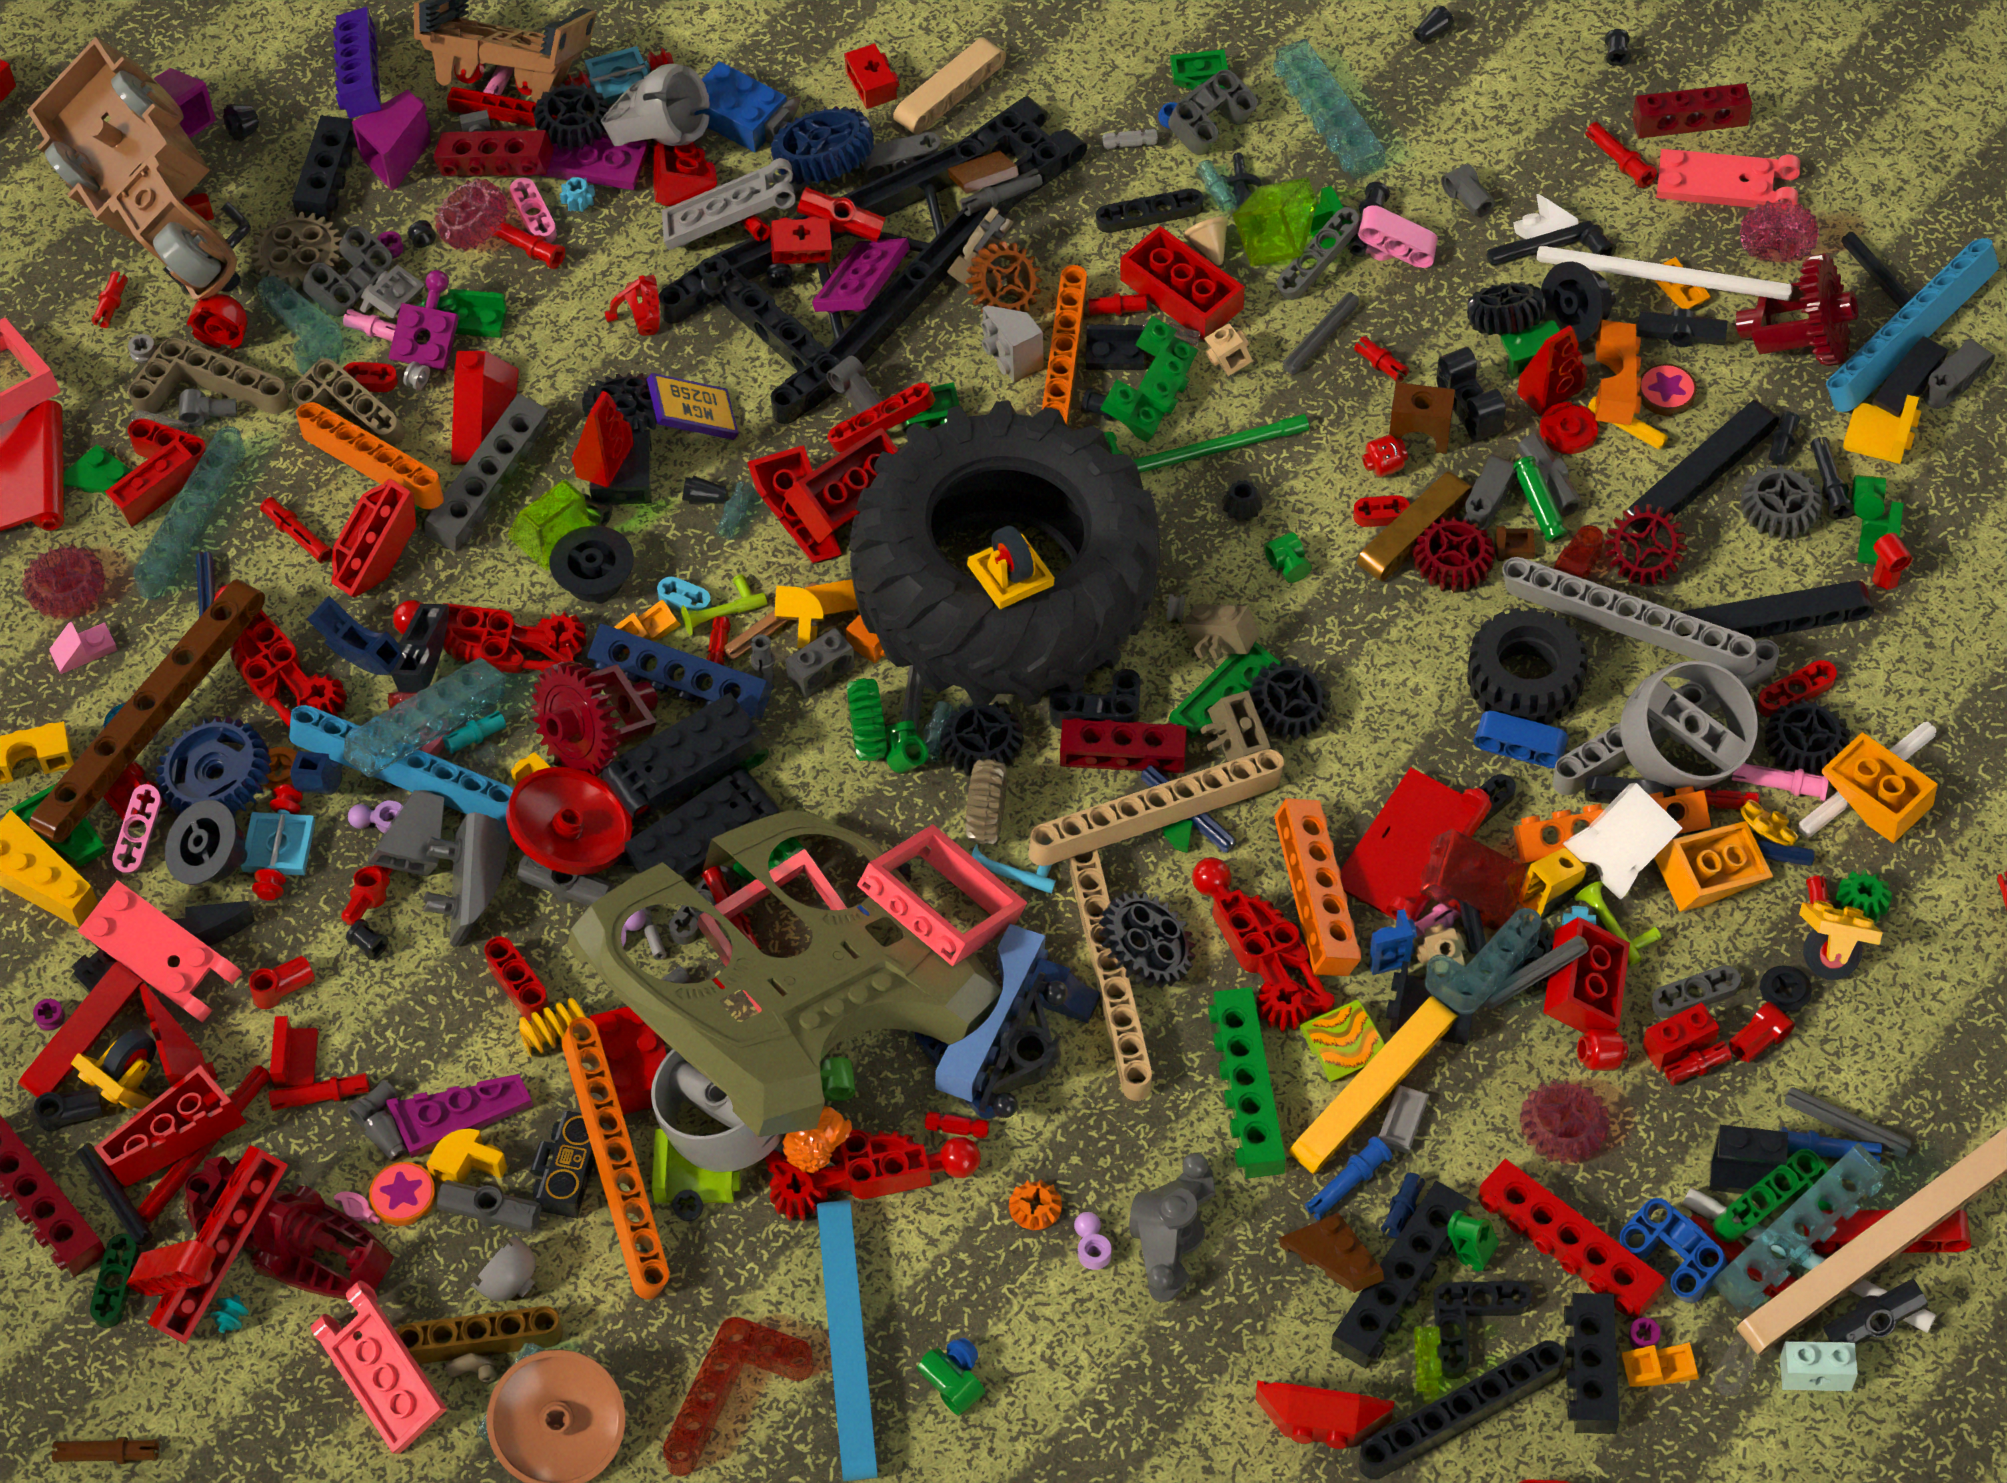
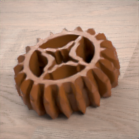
M1006 241L999 242L998 246L995 243H991L988 245V249H980L978 251L979 256H974L971 259L974 266H970L966 270L969 274L973 275L965 281V283L972 284L973 289H970L967 294H975L977 297L973 304L975 306L983 304L981 313H983L982 308L987 305L1028 312L1030 310L1029 305H1034L1037 302L1033 295H1038L1042 291L1036 287V284L1041 283L1043 279L1035 275L1036 272L1040 271L1041 267H1033L1031 264L1034 262L1035 257L1030 256L1026 258V248L1018 251L1016 243H1011L1008 246ZM995 258H1003L1010 261V264L1004 266V268L993 266L990 263ZM1019 272H1020V274H1021L1022 283L1019 281V278H1018V273H1019ZM1005 275L1007 279L1006 281H1004L1007 282L1006 286H1003L1001 282L1003 281L1001 279V276ZM986 278L989 280L990 283L989 290L987 288ZM1005 293L1017 297L1011 304L997 300Z

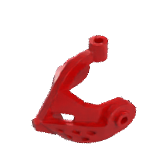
M654 274L639 276V279L627 283L625 289L611 301L610 310L604 311L607 323L619 320L617 309L626 300L633 312L638 333L642 336L655 335L659 331L660 308L658 287ZM642 296V303H638L637 297Z

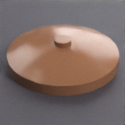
M549 1349L539 1351L522 1358L512 1365L496 1384L487 1408L486 1426L488 1438L499 1462L510 1474L524 1483H585L596 1477L609 1465L620 1447L625 1430V1406L622 1394L614 1378L594 1359L571 1350Z

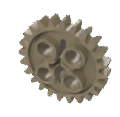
M300 212L298 218H294L292 213H289L287 220L278 216L277 224L267 222L268 230L259 229L261 237H254L255 245L250 247L252 252L250 256L256 274H260L262 281L268 280L270 287L278 283L280 290H284L287 285L291 287L292 292L300 285L303 289V279L310 267L315 263H325L334 271L335 267L342 265L340 258H343L339 250V243L342 237L340 236L339 229L334 228L333 222L326 223L324 216L316 221L315 213H312L308 218H305L303 212ZM313 276L315 282L321 279L317 276Z

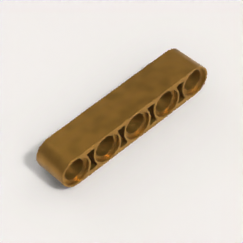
M1450 471L1444 473L1362 550L1357 559V565L1379 581H1385L1413 555L1417 536H1422L1423 528H1428L1432 521L1439 524L1442 517L1448 522L1465 506L1473 487Z
M550 1306L407 1323L401 1325L396 1330L404 1344L410 1341H417L415 1346L407 1348L417 1364L453 1360L468 1353L487 1356L549 1348L558 1344L563 1336L558 1312ZM544 1324H553L548 1330L539 1329ZM511 1328L519 1329L515 1334H505ZM476 1333H486L480 1339H472V1336ZM443 1337H452L447 1343H438Z

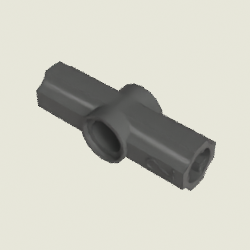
M1533 433L1525 436L1518 443L1517 451L1522 458L1527 456L1535 457V463L1542 472L1560 515L1566 517L1574 514L1582 506V499L1569 481V474L1565 463L1561 458L1555 459L1540 435Z
M529 856L522 858L517 872L518 881L552 892L556 899L566 903L577 901L590 906L602 896L615 889L614 884L590 875H572L551 870L535 862Z
M450 1180L442 1183L437 1201V1208L439 1210L478 1219L480 1224L486 1227L502 1225L530 1233L537 1228L542 1209L540 1203L501 1194L494 1186L486 1185L478 1188ZM487 1204H496L493 1208L483 1209Z

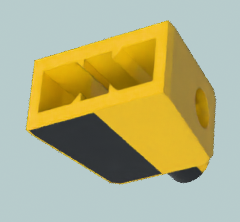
M1562 848L1530 864L1518 902L1540 922L1577 895L1584 875L1592 869V864L1581 862L1566 848Z

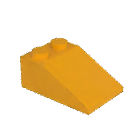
M1863 732L1822 769V774L1864 822L1893 844L1934 805L1938 784Z
M1746 821L1672 839L1654 857L1680 912L1708 905L1768 881L1773 877Z

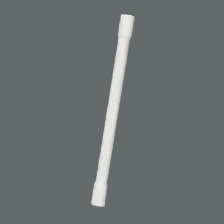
M1692 1187L1682 1204L1696 1213L1713 1220L1727 1208L1717 1200ZM1737 1215L1732 1221L1737 1224L1742 1220ZM1759 1224L1744 1234V1236L1809 1270H1812L1826 1260ZM1865 1279L1849 1290L1861 1297L1869 1295L1879 1297L1888 1292ZM1922 1309L1903 1319V1321L1928 1333L1937 1315Z

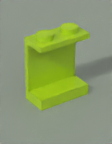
M655 1129L651 1186L654 1203H673L674 1197L683 1190L695 1191L703 1203H734V1191H740L741 1189L740 1171L714 1172L699 1168L684 1158L673 1147L662 1129ZM690 1198L689 1201L682 1200L680 1203H693L695 1199Z

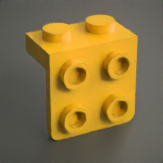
M1907 395L1903 412L1898 417L1878 406L1861 402L1853 409L1843 448L1847 451L1901 464L1904 450H1911L1915 433L1910 432L1911 427L1917 428L1922 412L1916 409L1919 397Z

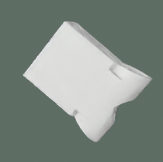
M1631 783L1606 807L1589 827L1566 840L1563 845L1581 862L1595 865L1602 883L1621 900L1632 886L1638 872L1672 840L1682 827L1637 783Z

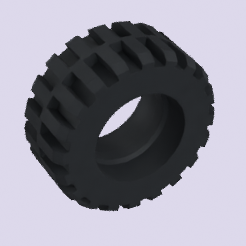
M1528 607V610L1521 611L1520 608L1510 609L1508 614H1505L1503 611L1494 615L1493 621L1491 619L1485 621L1481 625V629L1475 633L1472 646H1470L1467 683L1470 686V693L1473 699H1479L1478 705L1485 712L1488 710L1496 711L1537 723L1542 722L1545 725L1553 723L1555 716L1558 720L1562 719L1568 714L1569 709H1574L1577 705L1579 696L1582 695L1588 666L1587 648L1585 642L1580 640L1581 635L1574 627L1570 629V623L1562 617L1557 619L1554 617L1555 613L1547 610L1545 613L1538 612L1537 608ZM1532 655L1546 661L1553 668L1554 672L1539 679H1523L1509 673L1500 663L1511 656Z

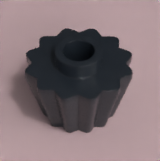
M227 104L226 108L223 109L225 128L235 141H243L259 128L258 115L251 105Z
M1238 480L1237 483H1232L1222 499L1224 504L1223 511L1228 513L1229 518H1235L1237 521L1243 519L1250 521L1252 517H1258V511L1263 509L1261 504L1262 497L1258 489L1252 482L1247 480Z

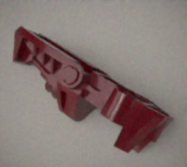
M225 1156L205 1160L203 1170L191 1174L186 1179L184 1184L186 1192L184 1209L197 1236L241 1159L237 1160L234 1164H231ZM298 1186L294 1193L274 1189L242 1245L255 1252L250 1259V1264L260 1275L268 1278L271 1277L306 1292L348 1300L346 1292L359 1280L364 1281L375 1290L394 1259L389 1250L372 1233L351 1217L325 1204L320 1193L315 1189L309 1188V1186ZM201 1190H208L206 1193L202 1195L198 1193ZM339 1240L354 1247V1249L350 1250L336 1241ZM319 1247L328 1253L334 1251L347 1258L345 1264L352 1269L350 1280L312 1259L311 1257L316 1249Z

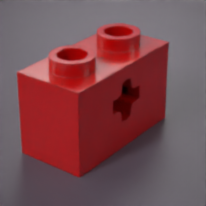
M875 43L844 53L845 71L866 109L897 99V88L900 87L898 76L895 71H890L885 53H880Z
M813 216L799 220L787 217L772 220L770 238L773 264L830 262L832 245L829 218L821 219L820 217Z
M1701 1002L1647 1028L1642 1048L1660 1073L1664 1071L1665 1066L1688 1057L1690 1052L1695 1050L1700 1052L1715 1045L1720 1027Z

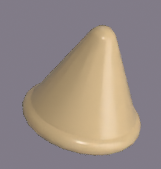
M1225 216L1204 220L1189 227L1184 232L1183 237L1189 240L1213 264L1219 266L1224 261L1226 230L1229 220Z

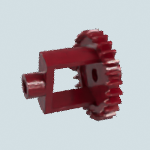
M1824 253L1805 259V262L1802 264L1803 268L1800 270L1804 275L1799 278L1801 282L1791 283L1793 293L1789 301L1759 296L1756 308L1736 312V328L1739 337L1742 340L1753 338L1759 355L1807 346H1817L1812 350V353L1816 354V359L1822 365L1833 366L1845 363V359H1848L1847 353L1850 352L1848 345L1851 343L1848 336L1851 334L1848 323L1851 320H1857L1858 304L1852 290L1843 292L1844 284H1841V275L1837 274V265H1834V260L1830 259V255ZM1802 309L1801 313L1809 315L1807 319L1774 324L1776 314Z
M574 661L560 662L543 670L544 673L538 676L540 682L534 684L538 692L533 693L532 697L537 704L531 705V707L538 713V716L534 717L533 721L540 724L536 733L542 734L544 737L541 741V746L548 745L547 756L555 755V766L561 764V767L574 768L597 776L610 763L614 762L613 758L618 755V751L615 749L647 739L656 727L657 721L650 713L656 709L658 703L655 689L648 682L631 685L618 664L591 672V668L584 667L582 663H575ZM610 700L613 706H607V701ZM617 710L627 726L614 729L612 724L618 723L620 719L611 717L610 713Z

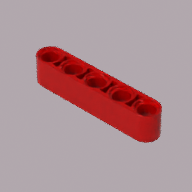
M119 961L115 962L27 1068L18 1084L36 1098L46 1092L55 1093L75 1069L71 1062L78 1053L86 1055L138 992L139 985H142L144 980Z
M1959 1209L1901 1253L1966 1251L1972 1246L1967 1212ZM1824 1210L1809 1212L1802 1217L1806 1249L1815 1254H1834L1892 1210Z
M194 1240L143 1252L126 1284L134 1291L150 1297L200 1286L217 1252L208 1245Z

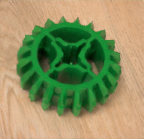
M866 678L851 681L846 688L856 757L859 761L868 762L885 758L887 743L878 683L874 679Z

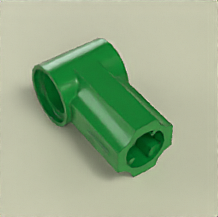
M939 1347L927 1352L917 1365V1371L940 1392V1397L945 1405L957 1416L962 1415L986 1393L983 1385L968 1370L963 1372Z

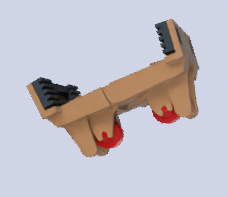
M419 0L414 2V39L421 40L424 49L432 51L436 80L440 85H448L454 78H458L459 81L465 84L474 83L483 76L486 63L514 67L517 89L524 95H531L535 103H537V99H541L543 92H549L551 86L560 88L561 82L564 84L563 81L566 79L572 62L578 59L586 48L590 47L597 14L596 11L581 7L573 11L572 16L560 22L554 21L546 25L545 29L547 31L543 34L478 22V20H469V17H465V15L469 14V10H465L469 8V4H465L469 0Z

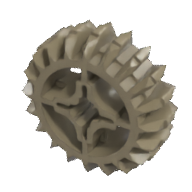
M988 759L985 761L979 760L972 769L967 797L965 828L968 840L976 842V844H994L999 839L1007 789V770L1004 763Z

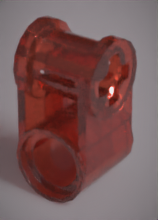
M1593 525L1581 527L1568 546L1560 553L1554 569L1586 580L1602 553L1604 537L1601 529Z

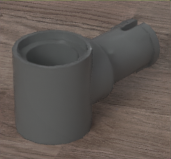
M187 389L180 393L178 421L187 428L200 427L204 424L205 420H211V417H237L236 398L210 399V397H206L202 391L197 389Z

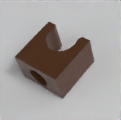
M1396 382L1389 434L1393 435L1396 439H1402V436L1407 433H1425L1436 441V453L1447 454L1455 389Z

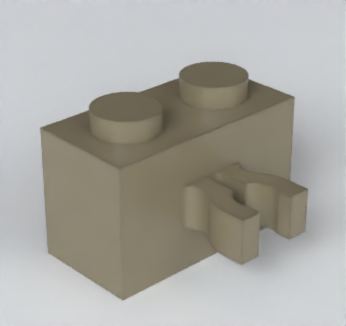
M1195 604L1183 623L1198 658H1203L1206 652H1210L1213 659H1218L1221 653L1248 654L1260 634L1248 606Z
M1249 691L1221 698L1208 709L1213 723L1203 726L1200 729L1202 735L1206 733L1218 735L1216 741H1211L1207 745L1208 751L1222 745L1229 762L1271 748Z

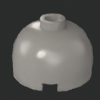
M516 1234L509 1239L513 1245L511 1246L508 1243L504 1248L502 1247L477 1276L482 1282L477 1279L471 1284L474 1289L490 1300L497 1302L509 1301L516 1294L523 1298L535 1283L531 1277L536 1269V1259L529 1246Z

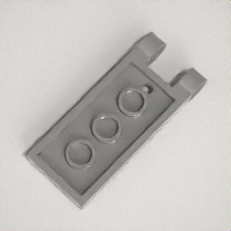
M776 159L768 166L662 210L664 243L668 250L683 247L690 241L754 214H761L773 206L780 209L790 208L795 203L794 187L789 183L793 178L791 163L786 159ZM777 169H786L788 171L784 175H776L774 173ZM773 182L775 185L770 189V183ZM781 192H787L791 194L788 198L785 199L777 197V195Z

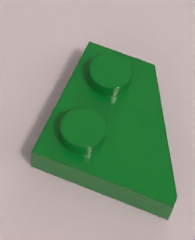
M1225 49L1170 55L1173 85L1193 90L1210 79L1218 71L1228 70Z
M96 444L64 472V488L71 486L81 488L83 492L102 493L104 496H107L105 491L133 470Z

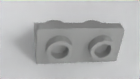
M396 265L389 273L384 271L375 285L369 284L361 295L364 301L360 310L365 313L374 305L393 319L399 314L401 303L409 304L422 292L425 284L399 265Z

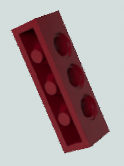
M1746 83L1637 95L1635 97L1632 119L1638 139L1743 127L1749 125L1753 103Z
M546 130L441 132L433 158L442 176L546 175L554 148Z
M1080 718L1072 720L1062 719L1060 767L1143 771L1149 765H1153L1160 772L1184 773L1187 726L1174 723L1147 724L1145 722L1125 723L1113 720L1086 721Z

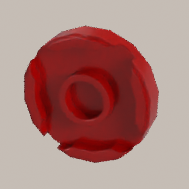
M1562 402L1554 404L1545 410L1540 420L1539 434L1550 449L1562 454H1577L1593 446L1598 436V421L1595 420V414L1583 405L1578 407L1572 405V402Z

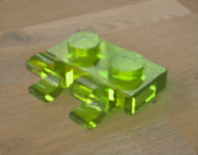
M1421 1326L1414 1328L1416 1392H1422L1423 1404H1431L1437 1401L1438 1380L1442 1375V1360L1437 1358V1346L1441 1342L1439 1326L1422 1327V1330Z

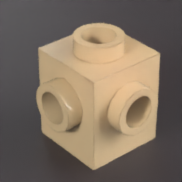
M1229 323L1204 338L1209 347V350L1205 351L1209 360L1214 366L1219 364L1227 376L1253 362L1246 348L1249 346V342L1241 330L1236 332Z
M1442 923L1425 928V934L1416 937L1418 945L1415 946L1416 955L1421 964L1424 963L1427 974L1437 975L1466 965L1462 955V951L1465 949L1464 942L1460 933L1455 931V928H1444Z

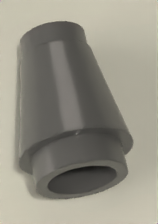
M380 1111L365 1121L363 1127L366 1129L365 1135L391 1161H396L407 1153L408 1149L392 1115H388L385 1111Z

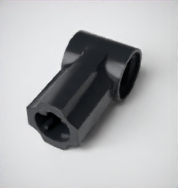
M97 1087L60 1095L46 1092L36 1098L34 1102V1111L38 1123L46 1131H56L68 1123L103 1116ZM49 1108L58 1109L52 1116L43 1115Z

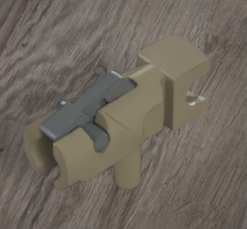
M993 206L969 237L967 244L963 248L965 257L959 254L947 271V273L963 285L966 284V279L972 276L966 271L968 267L974 266L971 261L972 257L979 256L978 251L982 248L988 249V245L991 243L998 245L1014 223L1009 217L1005 219L998 214L999 210Z

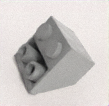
M988 305L982 308L983 321H981V327L984 334L982 346L988 355H993L997 360L998 368L1003 375L1008 374L1011 380L1016 382L1044 368L1043 331L1027 312Z

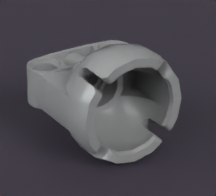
M680 64L661 65L646 75L644 79L631 85L606 112L601 122L614 146L651 138L661 144L670 146L689 145L701 137L708 126L709 115L702 113L694 116V113L698 110L709 108V95L704 82L693 69Z

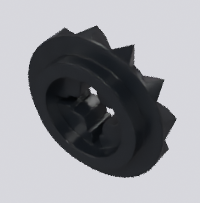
M1782 965L1773 967L1765 972L1760 981L1759 990L1762 994V1001H1771L1785 1014L1793 1010L1798 1013L1803 1006L1808 1005L1812 995V985L1809 978L1801 970L1792 966ZM1780 984L1786 989L1792 988L1790 997L1786 993L1779 994Z

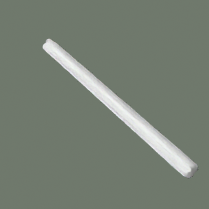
M1539 246L1537 251V260L1539 262L1556 265L1562 262L1574 261L1595 271L1787 301L1791 299L1793 293V286L1786 283L1547 246Z

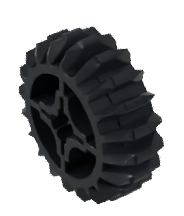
M572 81L571 85L565 86L561 82L560 88L551 86L549 92H543L541 99H537L534 111L535 127L537 130H546L552 145L557 143L559 150L564 146H567L570 151H572L573 147H579L583 150L585 144L593 147L595 140L601 141L603 133H607L601 119L608 112L609 106L607 101L604 100L602 93H597L595 87L587 89L585 83L576 86L574 81ZM588 111L593 115L592 117L587 115ZM552 115L557 117L556 121L551 118Z
M1512 281L1507 284L1491 285L1489 288H1482L1480 292L1473 293V296L1468 299L1467 318L1472 329L1482 334H1498L1501 336L1502 334L1511 335L1514 332L1521 333L1524 329H1531L1534 325H1538L1545 318L1546 302L1540 288L1530 283H1514Z
M1284 659L1281 660L1279 665L1273 661L1269 664L1268 669L1263 667L1259 671L1258 676L1254 677L1251 683L1252 687L1249 689L1263 728L1266 726L1270 728V736L1274 735L1275 732L1280 733L1281 741L1286 739L1288 734L1295 741L1298 740L1300 734L1306 739L1312 731L1316 733L1319 731L1321 724L1326 722L1328 718L1327 713L1331 709V703L1328 702L1331 692L1325 690L1327 681H1318L1320 672L1310 673L1309 664L1305 665L1304 668L1299 667L1298 659L1293 661L1291 666ZM1291 693H1294L1292 702L1289 703L1288 707H1285L1287 698L1290 697ZM1270 702L1275 705L1277 711L1271 706ZM1288 716H1297L1299 718H1291Z
M1803 698L1799 705L1791 700L1787 707L1781 705L1777 713L1771 715L1769 724L1766 725L1765 747L1769 748V757H1776V766L1785 764L1786 771L1803 769L1808 774L1815 775L1817 771L1824 776L1822 769L1850 744V730L1846 729V719H1839V710L1830 712L1829 703L1821 707L1818 706L1817 699L1812 704H1807ZM1807 732L1810 733L1808 743L1805 742Z
M971 701L969 707L961 703L959 712L951 710L949 714L950 719L944 720L943 729L940 732L941 749L948 763H953L956 771L964 768V773L968 776L977 761H985L987 759L996 760V762L1004 763L1005 766L1013 767L1015 758H1020L1021 748L1024 745V736H1022L1023 726L1019 723L1017 715L1011 714L1008 706L1000 709L998 701L993 705H977Z

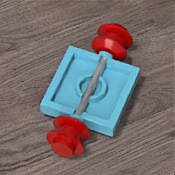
M635 46L584 60L589 77L580 70L578 77L572 78L570 74H567L568 80L563 82L565 86L571 85L572 81H574L576 86L585 83L587 89L595 87L597 93H602L604 100L609 105L615 103L631 85L644 79L650 72L661 65L674 64L671 53L665 52L664 48H661L659 55H654L652 51H649L647 61H643L638 47Z
M283 784L272 790V796L275 799L270 801L269 807L275 813L252 812L245 842L248 856L245 863L240 865L243 872L255 873L254 877L258 882L252 885V891L260 899L266 901L275 900L283 895L284 890L281 885L286 882L284 874L305 876L316 822L314 816L297 815L301 810L298 803L303 800V794L290 784Z

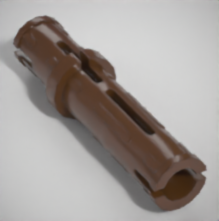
M118 1437L117 1440L104 1441L56 1440L52 1445L53 1449H57V1451H52L54 1463L117 1461L118 1464H127L128 1461L137 1460L157 1461L159 1453H155V1450H159L158 1439L128 1440L127 1437Z

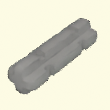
M1155 129L1145 130L1144 132H1141V130L1119 132L1118 135H1115V133H1105L1102 137L1104 149H1115L1116 146H1119V148L1142 146V144L1150 146L1156 145L1158 142Z

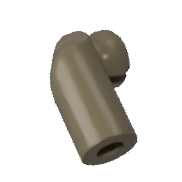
M477 1353L465 1354L445 1364L446 1371L451 1378L469 1371L478 1373V1378L484 1383L492 1382L497 1377V1365L494 1360Z

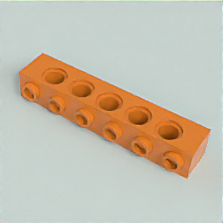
M1694 786L1675 789L1676 796L1664 798L1663 792L1648 794L1665 811L1671 803L1679 808L1680 816L1676 822L1682 829L1677 834L1712 828L1704 790L1695 792ZM1601 803L1582 807L1583 813L1571 815V810L1568 809L1553 812V819L1540 821L1539 815L1521 818L1522 825L1513 826L1520 864L1538 861L1562 848H1566L1563 843L1575 835L1573 830L1575 823L1582 821L1589 827L1605 810L1602 809ZM1546 827H1551L1556 831L1557 839L1552 845L1547 844L1543 839L1542 834Z
M1286 798L1274 815L1313 974L1349 976L1361 960V948L1357 944L1355 937L1354 921L1350 917L1347 906V894L1342 887L1341 871L1334 856V844L1329 837L1327 817L1323 813L1320 800Z

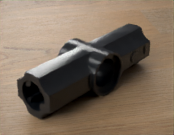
M1677 309L1671 314L1640 311L1637 336L1668 339L1671 345L1684 348L1692 345L1693 342L1725 346L1728 321L1696 317L1695 313L1689 309Z
M1912 1278L1879 1297L1875 1295L1863 1297L1856 1305L1855 1310L1823 1326V1329L1830 1342L1855 1343L1857 1345L1872 1336L1885 1337L1889 1335L1895 1328L1896 1323L1929 1305L1917 1282ZM1880 1313L1876 1319L1871 1320L1872 1316Z

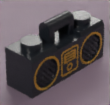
M564 1111L561 1121H555L552 1128L551 1139L555 1143L539 1142L530 1173L543 1178L536 1180L533 1198L537 1200V1203L541 1204V1212L578 1219L596 1160L582 1113ZM549 1154H552L550 1167L546 1166Z

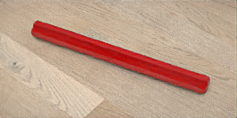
M256 1065L231 1094L229 1099L240 1113L243 1112L270 1079L269 1072L262 1066ZM220 1138L174 1163L137 1208V1212L145 1222L150 1223L156 1218Z

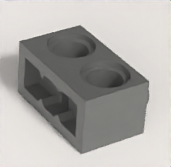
M833 628L785 659L787 678L805 699L855 668L853 647L836 628Z

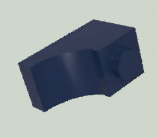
M1040 958L1029 981L1028 992H1030L1039 972L1046 973L1044 982L1061 981L1068 989V998L1063 1004L1052 1006L1045 1001L1042 994H1039L1042 1007L1089 1024L1100 1000V992L1079 981L1071 973L1070 968Z

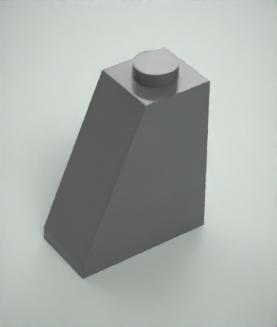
M414 790L403 803L368 857V863L428 876L439 863L438 857L426 856L429 850L426 846L430 836L441 839L444 797L434 795L427 790Z

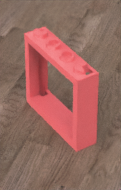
M5 317L0 320V352L9 349L31 374V377L0 393V424L61 392L52 370Z
M934 824L869 862L857 884L862 891L951 966L956 965L1004 933L1009 924L1015 925L1027 905L1023 898ZM920 855L991 916L962 934L890 872L915 856Z
M805 849L769 871L771 878L778 887L783 886L804 872L830 910L848 909ZM756 879L713 907L729 920L772 891ZM704 912L699 915L697 926L727 967L732 956V945L719 928L721 923ZM744 991L758 1013H760L762 1008Z

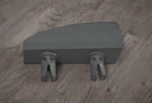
M477 812L466 815L455 834L454 842L430 836L426 848H429L426 856L453 860L452 897L427 891L423 903H426L423 912L450 915V944L453 947L462 944L494 897L501 882L510 841L508 826L493 817Z

